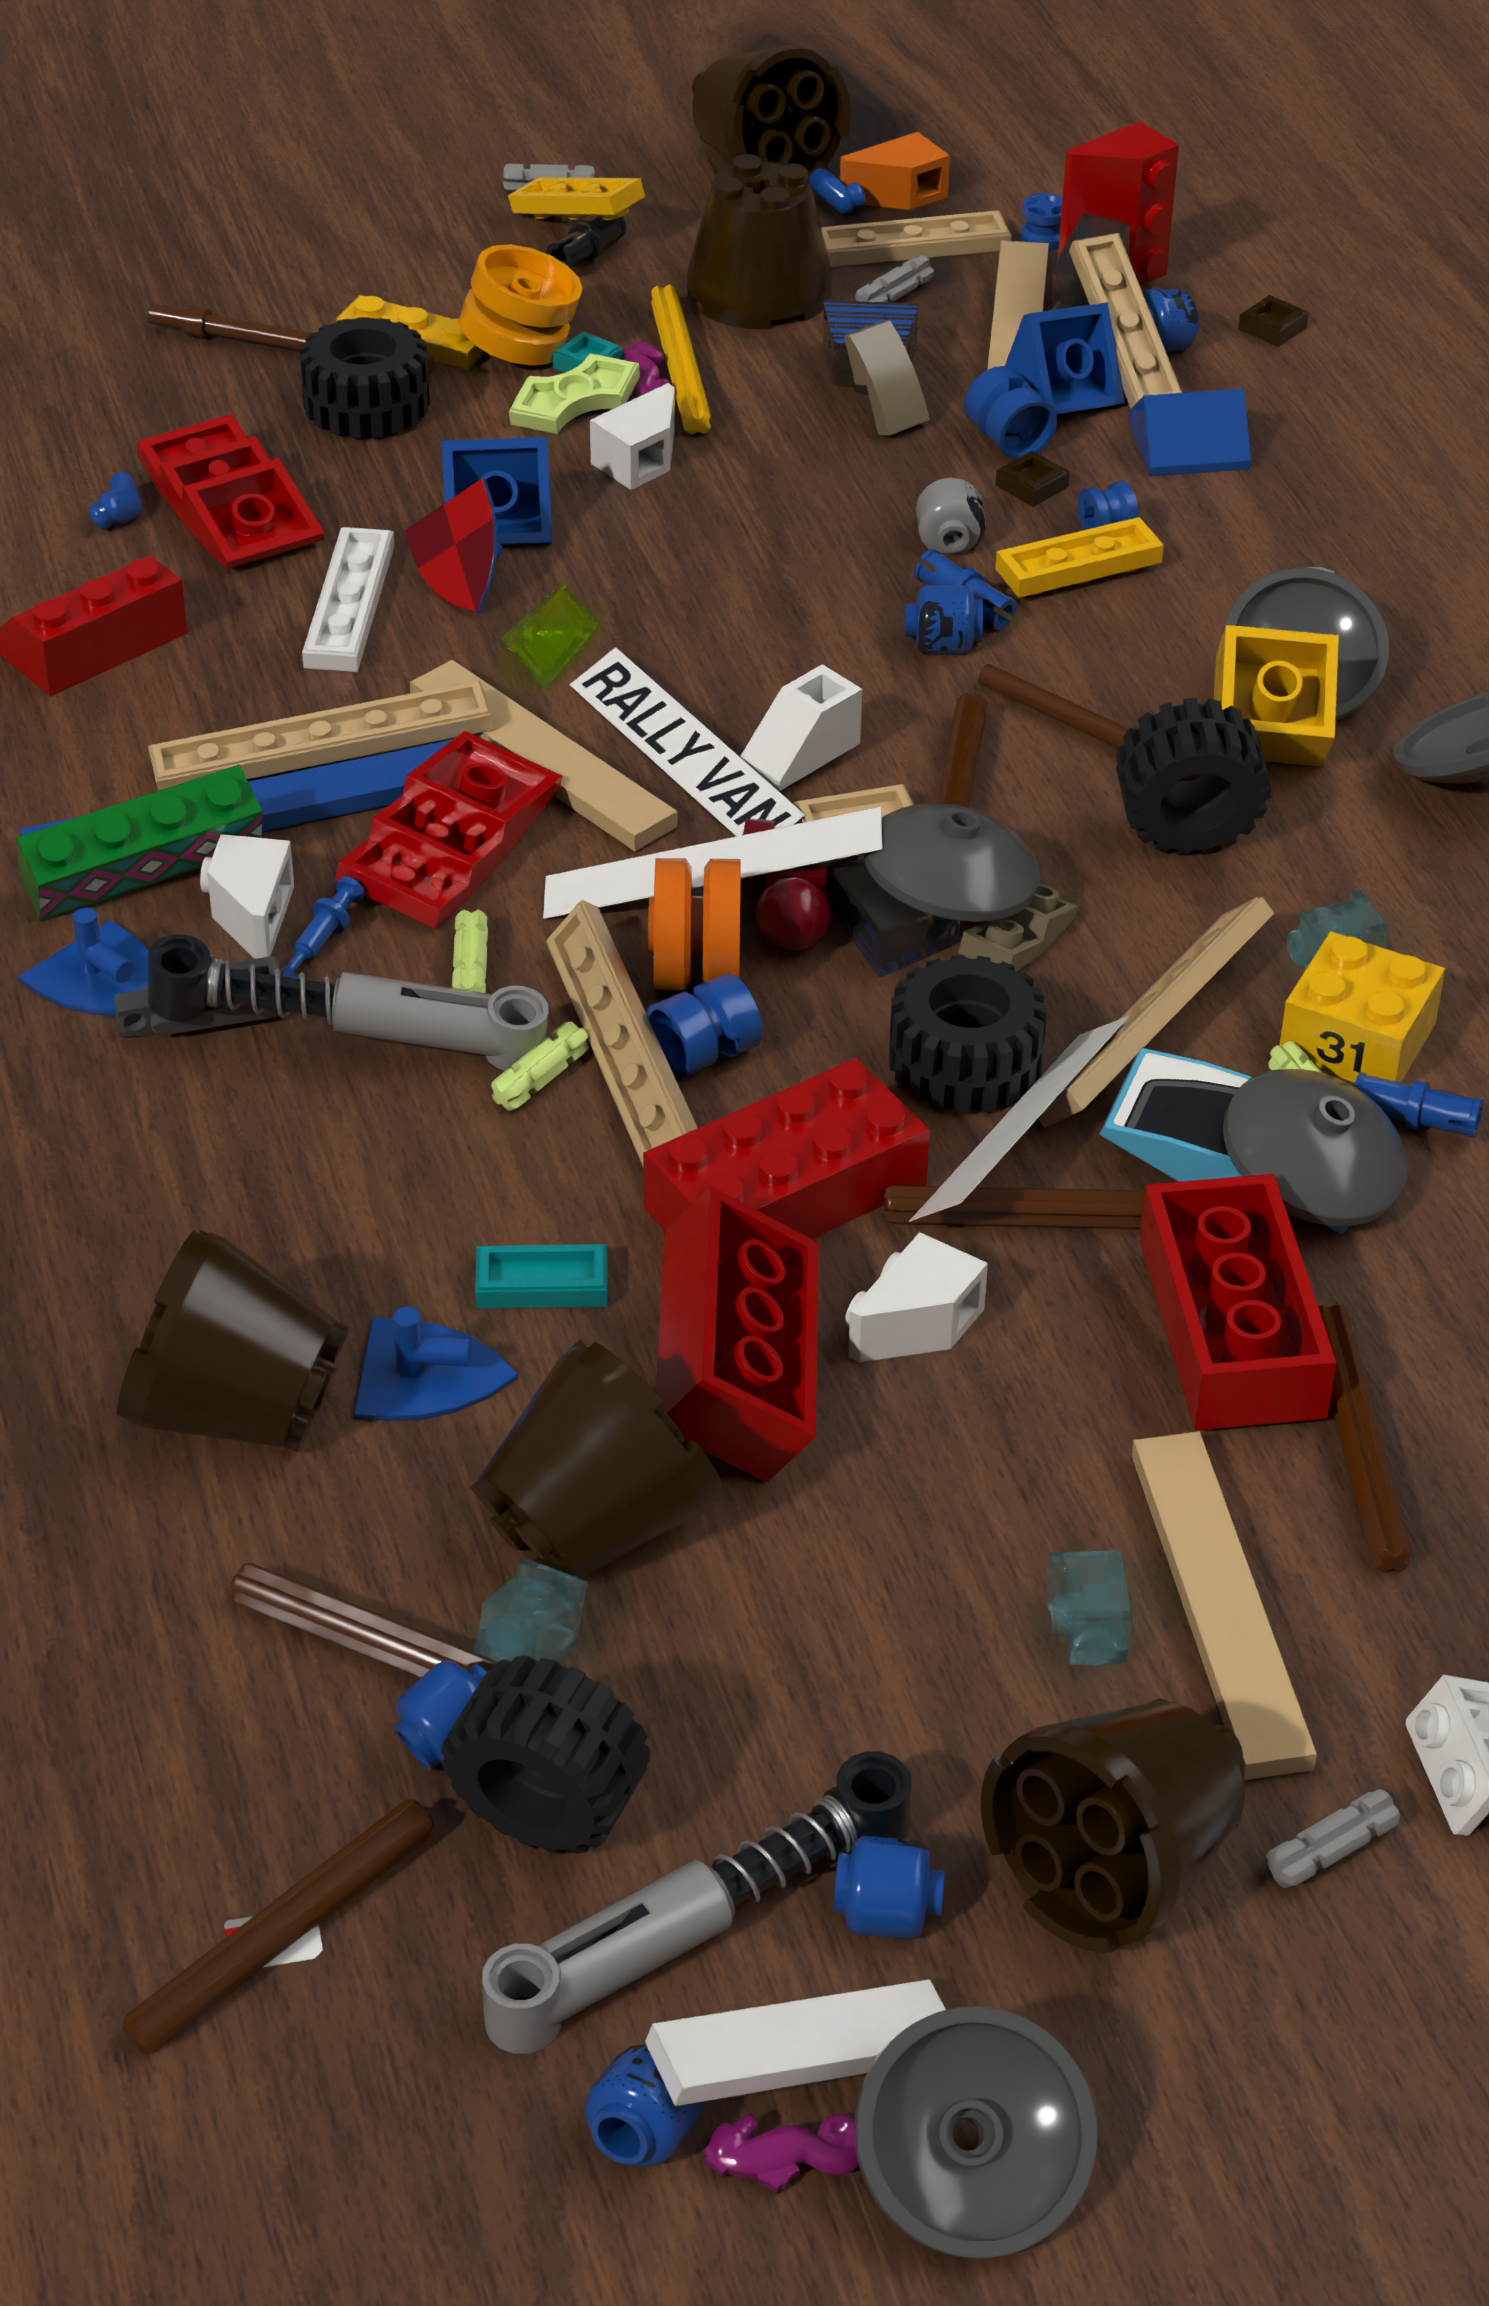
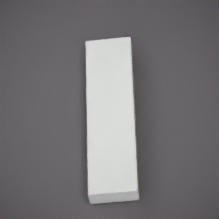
M349 527L340 529L303 648V668L358 672L394 549L393 531Z
M928 1979L654 2023L650 2028L645 2043L674 2105L680 2106L866 2074L879 2053L901 2031L931 2014L946 2009L933 1984Z

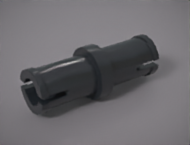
M600 215L590 222L581 221L570 229L567 236L550 244L546 254L558 259L570 269L582 260H593L602 254L606 245L624 236L626 232L625 220L623 217L613 220H602Z

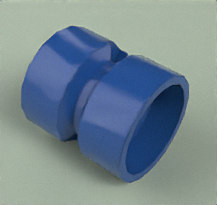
M999 366L984 371L972 382L966 392L964 400L966 416L1009 458L1016 460L1030 451L1039 453L1048 445L1055 433L1057 426L1056 411L1015 370L1009 367Z
M730 973L694 987V996L687 992H682L649 1006L647 1011V1017L674 1076L679 1079L715 1065L718 1057L725 1060L759 1046L762 1039V1023L756 1003L745 984L737 976Z

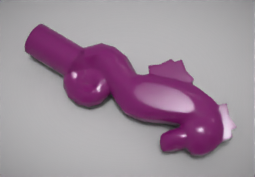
M647 342L629 344L628 348L623 351L624 360L639 363L640 378L633 389L635 398L667 383L672 385L667 379H659L660 371L656 364L663 361L664 355L661 351L655 349V346Z
M748 2113L735 2124L724 2123L718 2126L712 2134L709 2145L704 2149V2156L706 2157L704 2165L714 2169L721 2178L730 2174L736 2177L757 2179L758 2185L767 2187L774 2194H777L779 2190H785L790 2181L799 2176L800 2170L798 2166L805 2163L823 2173L834 2175L851 2173L859 2165L855 2148V2118L840 2113L827 2116L820 2123L817 2135L800 2126L790 2125L777 2127L749 2139L755 2133L758 2122L752 2114Z

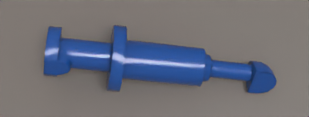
M348 876L341 877L336 884L337 893L332 900L320 898L315 902L312 907L314 919L295 942V955L287 965L281 968L283 977L298 979L295 972L302 962L314 959L333 932H343L350 924V916L346 911L351 903L360 902L365 895L363 887L357 880Z

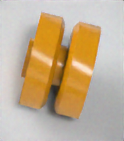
M508 244L491 246L481 251L470 282L472 289L469 290L459 317L462 333L475 346L486 353L511 363L533 366L553 362V352L566 343L570 330L569 321L574 317L583 291L579 277L566 264L549 254L533 248Z

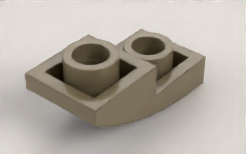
M884 320L844 335L855 385H867L878 435L890 436L929 421L930 418L919 380L907 350L892 322Z
M1039 884L1034 899L1022 911L1003 919L986 921L964 931L958 953L972 959H977V956L990 957L991 962L998 964L1004 961L1015 966V972H1017L1042 954L1061 935L1075 918L1078 906L1059 898V893L1054 888Z

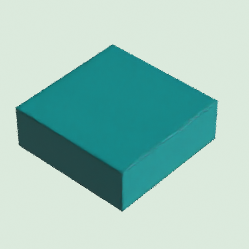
M583 331L553 352V368L566 373L579 366L590 353L623 360L622 347Z

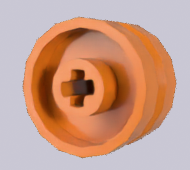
M655 858L654 897H649L648 952H653L654 991H685L691 983L692 954H703V983L727 973L739 978L741 859L710 858L704 867L703 896H692V867L687 859Z

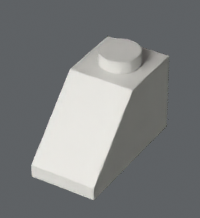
M221 834L213 857H205L203 860L200 876L202 892L209 893L212 918L254 959L271 956L294 889L291 843L287 840Z

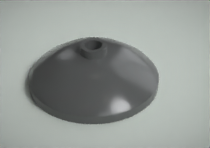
M1290 568L1270 573L1246 588L1236 599L1228 613L1223 632L1226 625L1339 635L1335 721L1354 713L1373 696L1380 685L1388 664V632L1376 605L1354 583L1325 570Z
M1489 692L1449 705L1429 715L1407 730L1393 748V756L1399 770L1423 781L1445 784H1467L1473 782L1489 784Z
M925 803L910 805L893 811L881 818L882 850L863 853L868 872L887 893L917 910L952 920L977 922L998 920L1012 916L1025 909L1032 902L1040 882L1038 861L1024 840L1016 832L995 818L960 805Z
M1305 1069L1267 1071L1250 1078L1242 1084L1226 1109L1223 1120V1136L1227 1152L1235 1168L1241 1176L1274 1174L1286 1211L1294 1217L1326 1226L1346 1227L1365 1224L1385 1214L1394 1205L1405 1186L1408 1160L1403 1142L1396 1128L1384 1111L1370 1097L1337 1077Z
M970 2006L943 2010L931 2014L901 2031L886 2045L871 2065L858 2096L854 2123L855 2148L859 2167L868 2190L879 2208L897 2228L914 2241L937 2252L961 2258L981 2259L1010 2255L1040 2242L1053 2233L1069 2217L1081 2200L1089 2183L1097 2152L1098 2133L1094 2103L1089 2087L1074 2059L1051 2034L1037 2024L1009 2011L991 2007ZM959 2120L971 2122L977 2130L978 2140L975 2147L970 2151L959 2148L953 2140V2128Z

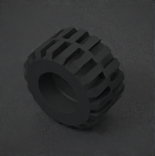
M358 317L357 319H343L337 321V323L326 324L320 327L318 332H313L306 337V343L301 345L300 368L305 414L320 429L330 430L331 434L338 436L347 435L350 438L383 437L386 434H396L402 432L405 427L414 426L419 422V418L424 417L428 412L430 393L427 345L425 340L421 339V334L416 330L409 329L408 325L401 322H391L390 319Z
M1196 698L1184 699L1183 705L1174 707L1171 702L1160 705V712L1155 715L1149 712L1138 719L1139 728H1129L1123 736L1125 745L1118 746L1116 754L1118 763L1116 770L1127 820L1131 829L1136 828L1137 837L1144 843L1153 841L1154 848L1164 853L1173 848L1176 849L1177 855L1190 856L1191 851L1201 850L1202 855L1213 853V847L1221 844L1227 848L1237 843L1236 836L1240 833L1248 835L1256 827L1254 819L1264 817L1268 809L1266 800L1271 797L1269 776L1260 741L1249 718L1243 719L1241 711L1232 705L1223 710L1221 701L1208 699L1205 704H1198ZM1208 773L1195 780L1178 781L1190 775Z
M953 955L951 960L943 961L937 958L927 961L926 968L915 967L907 973V980H900L898 982L891 1002L889 1066L890 1071L895 1072V1081L901 1088H909V1095L916 1100L931 1101V1107L944 1110L946 1107L955 1108L957 1113L970 1114L971 1109H981L985 1113L997 1110L998 1104L1010 1106L1018 1102L1020 1094H1025L1035 1084V1080L1040 1078L1042 1072L1047 1005L1044 1004L1045 996L1041 988L1034 987V979L1025 972L1016 973L1015 966L1004 961L999 964L991 962L990 957L977 956V959L965 958V955Z
M515 1656L512 1662L503 1659L495 1663L493 1668L487 1671L443 1741L441 1753L445 1757L441 1763L444 1773L453 1780L450 1785L456 1794L469 1804V1809L479 1818L490 1823L497 1831L505 1836L509 1835L519 1840L520 1843L535 1849L536 1847H541L550 1853L564 1854L567 1850L574 1854L588 1852L590 1847L598 1848L605 1842L648 1769L646 1765L650 1760V1748L645 1744L647 1735L643 1726L632 1719L634 1713L624 1702L618 1701L612 1695L613 1691L601 1682H595L587 1677L586 1673L572 1666L570 1668L564 1667L556 1660L541 1657L539 1661H536L529 1656Z

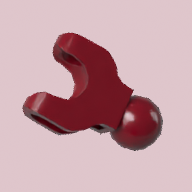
M746 819L742 835L775 829L774 820ZM859 854L741 878V889L750 898L758 901L755 916L761 936L774 948L787 952L808 950L821 941L830 923V909L848 902L857 894Z

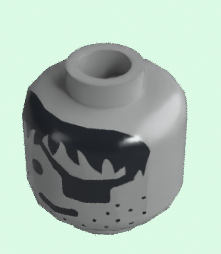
M958 478L939 479L926 486L919 495L916 505L918 531L921 541L928 550L935 549L940 553H963L974 550L983 540L987 527L981 494L973 484Z

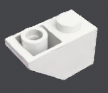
M667 383L591 419V464L630 490L669 472L675 433V387Z
M823 664L781 688L740 758L778 791L783 790L860 744L862 688Z
M919 1232L902 1253L894 1252L889 1257L883 1267L880 1278L867 1292L860 1291L851 1301L845 1316V1326L849 1328L848 1358L861 1363L951 1349L984 1311L988 1263Z

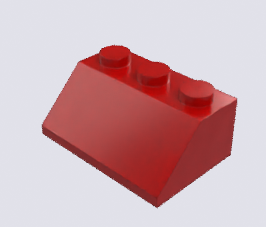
M1139 121L1066 150L1058 253L1059 283L1060 254L1063 251V285H1065L1066 245V285H1068V240L1071 236L1072 245L1074 231V241H1076V225L1078 222L1079 240H1081V216L1082 239L1119 233L1140 286L1167 275L1179 144ZM1071 258V285H1073V260H1072V258ZM1074 266V286H1076V268H1075V266Z
M151 555L132 561L119 570L99 579L87 581L81 587L54 599L40 602L34 608L10 618L0 627V655L51 697L188 634L182 579Z

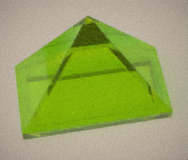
M563 584L504 634L500 640L545 688L552 683L599 624L568 587Z

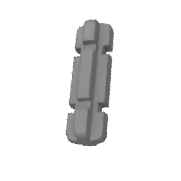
M507 164L503 170V186L505 191L514 192L538 177L595 178L594 167L590 165H575V170H568V165L530 164V169H524V164Z
M921 255L906 261L902 267L898 266L874 280L871 285L867 284L858 289L855 300L859 304L887 305L888 302L896 301L916 289L919 284L923 285L932 279L934 270L930 266V259ZM860 305V308L882 309L885 307Z
M1378 1789L1374 1792H1368L1351 1802L1349 1807L1339 1809L1300 1832L1290 1842L1287 1840L1268 1851L1265 1859L1266 1865L1279 1886L1282 1888L1297 1886L1315 1875L1316 1871L1320 1868L1325 1869L1369 1843L1370 1839L1375 1835L1380 1836L1397 1826L1400 1820V1813L1393 1804L1391 1796L1386 1791Z

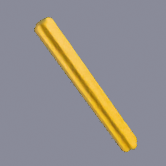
M668 284L662 288L657 285L651 291L653 299L651 305L672 385L675 387V397L683 427L690 435H694L698 431L706 434L711 428L709 421L711 414L679 296L674 286Z

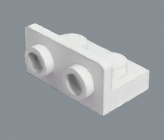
M1442 1675L1407 1717L1406 1727L1452 1833L1469 1836L1489 1813V1682Z

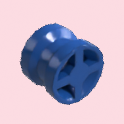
M1050 193L1033 194L1023 201L1022 216L1026 222L1021 227V242L1049 243L1048 251L1059 249L1063 197Z
M1125 481L1114 482L1108 486L1107 490L1103 491L1095 487L1084 489L1078 497V513L1083 530L1139 517L1135 494L1130 485Z

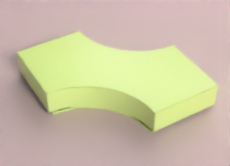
M590 353L579 366L566 373L549 377L529 376L526 378L509 410L510 424L558 434L565 424L583 413L598 409H614L627 403L640 378L639 363Z

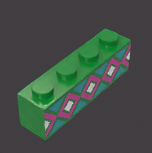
M239 764L16 837L19 876L39 920L42 922L200 869L205 857H213L221 834L262 838V809Z

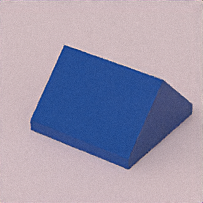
M1108 302L1023 315L1005 366L1015 370L1033 390L1037 391L1053 407L1056 415L1125 403Z
M1244 388L1145 395L1128 413V422L1149 476L1250 469L1251 455Z
M547 437L441 441L444 503L484 478L493 501L498 526L497 541L501 543V546L552 544Z

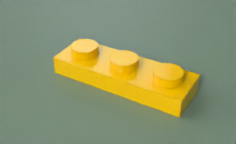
M538 177L508 195L512 212L515 214H533L535 219H544L556 214H567V218L570 220L581 219L589 215H601L602 220L617 219L629 213V206L646 197L641 178Z
M359 295L336 318V322L343 319H357L358 317L390 319L391 322H401L408 325L409 329L416 330L421 334V339L425 340L427 345V354L433 355L434 361L469 370L485 353V351L475 346L462 333L459 318L451 319L428 313L422 308L405 307L389 303L376 296Z
M1137 517L996 551L995 569L1018 598L1028 595L1034 596L1044 591L1073 584H1084L1093 579L1122 572H1133L1142 567L1162 563L1164 544L1144 521Z

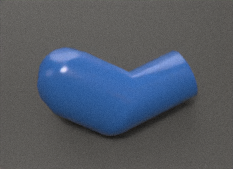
M823 168L816 169L811 173L809 178L811 188L841 214H853L854 209L862 208L865 205L866 197L860 184L851 183L844 187L840 180Z
M127 472L113 475L109 481L110 491L99 496L100 501L92 504L89 508L91 519L100 529L107 530L115 522L119 524L129 523L141 513L142 504L135 480Z

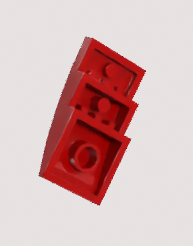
M233 414L138 441L137 456L161 494L201 545L226 569L324 540L325 533L281 460L279 458L270 460L256 436L247 438Z
M464 731L406 775L403 795L372 818L369 838L338 861L335 881L338 882L343 876L351 877L357 880L363 887L365 896L436 929L466 902L503 862L561 785L563 776Z

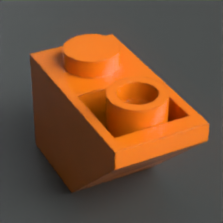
M915 132L841 156L840 181L844 187L851 183L860 184L866 197L865 205L912 210L948 198L950 155L919 132Z

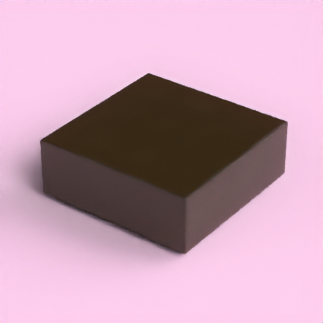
M1268 295L1240 314L1238 329L1279 347L1307 328L1309 313Z
M1030 451L996 470L995 486L1034 507L1068 488L1070 472L1038 453Z

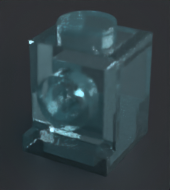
M1362 890L1350 892L1349 901L1301 912L1299 929L1290 931L1287 936L1288 952L1293 963L1296 966H1301L1305 971L1330 931L1355 937L1363 942L1385 948L1388 925Z
M1121 1550L1050 1553L1045 1598L1047 1610H1051L1053 1635L1065 1636L1069 1665L1098 1666L1105 1663H1126L1132 1613Z
M523 1558L518 1563L516 1576L483 1602L474 1653L497 1662L503 1659L512 1662L515 1656H529L536 1661H539L541 1657L558 1661L576 1645L588 1582Z

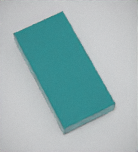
M607 1244L477 1246L476 1309L608 1307Z

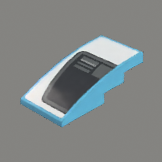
M1141 1048L1134 1059L1099 1135L1179 1182L1239 1177L1241 1175L1232 1163L1225 1146L1223 1120L1226 1109L1236 1091L1252 1077L1208 1062ZM1327 1226V1227L1331 1228L1332 1230H1334V1231H1336L1337 1233H1339V1234L1342 1235V1234L1347 1230V1228H1348L1349 1226H1346V1227Z

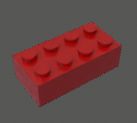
M854 1058L643 1152L644 1209L666 1231L711 1185L802 1235L813 1239L884 1206V1194L886 1187L890 1185L927 1186L930 1129L857 1058Z
M1263 1174L1146 1184L1139 1241L1194 1430L1327 1419L1337 1362L1275 1175Z
M711 1185L664 1234L656 1394L664 1401L660 1407L679 1427L685 1437V1442L690 1443L693 1440L700 1445L703 1451L725 1461L733 1467L768 1482L816 1438L818 1243Z

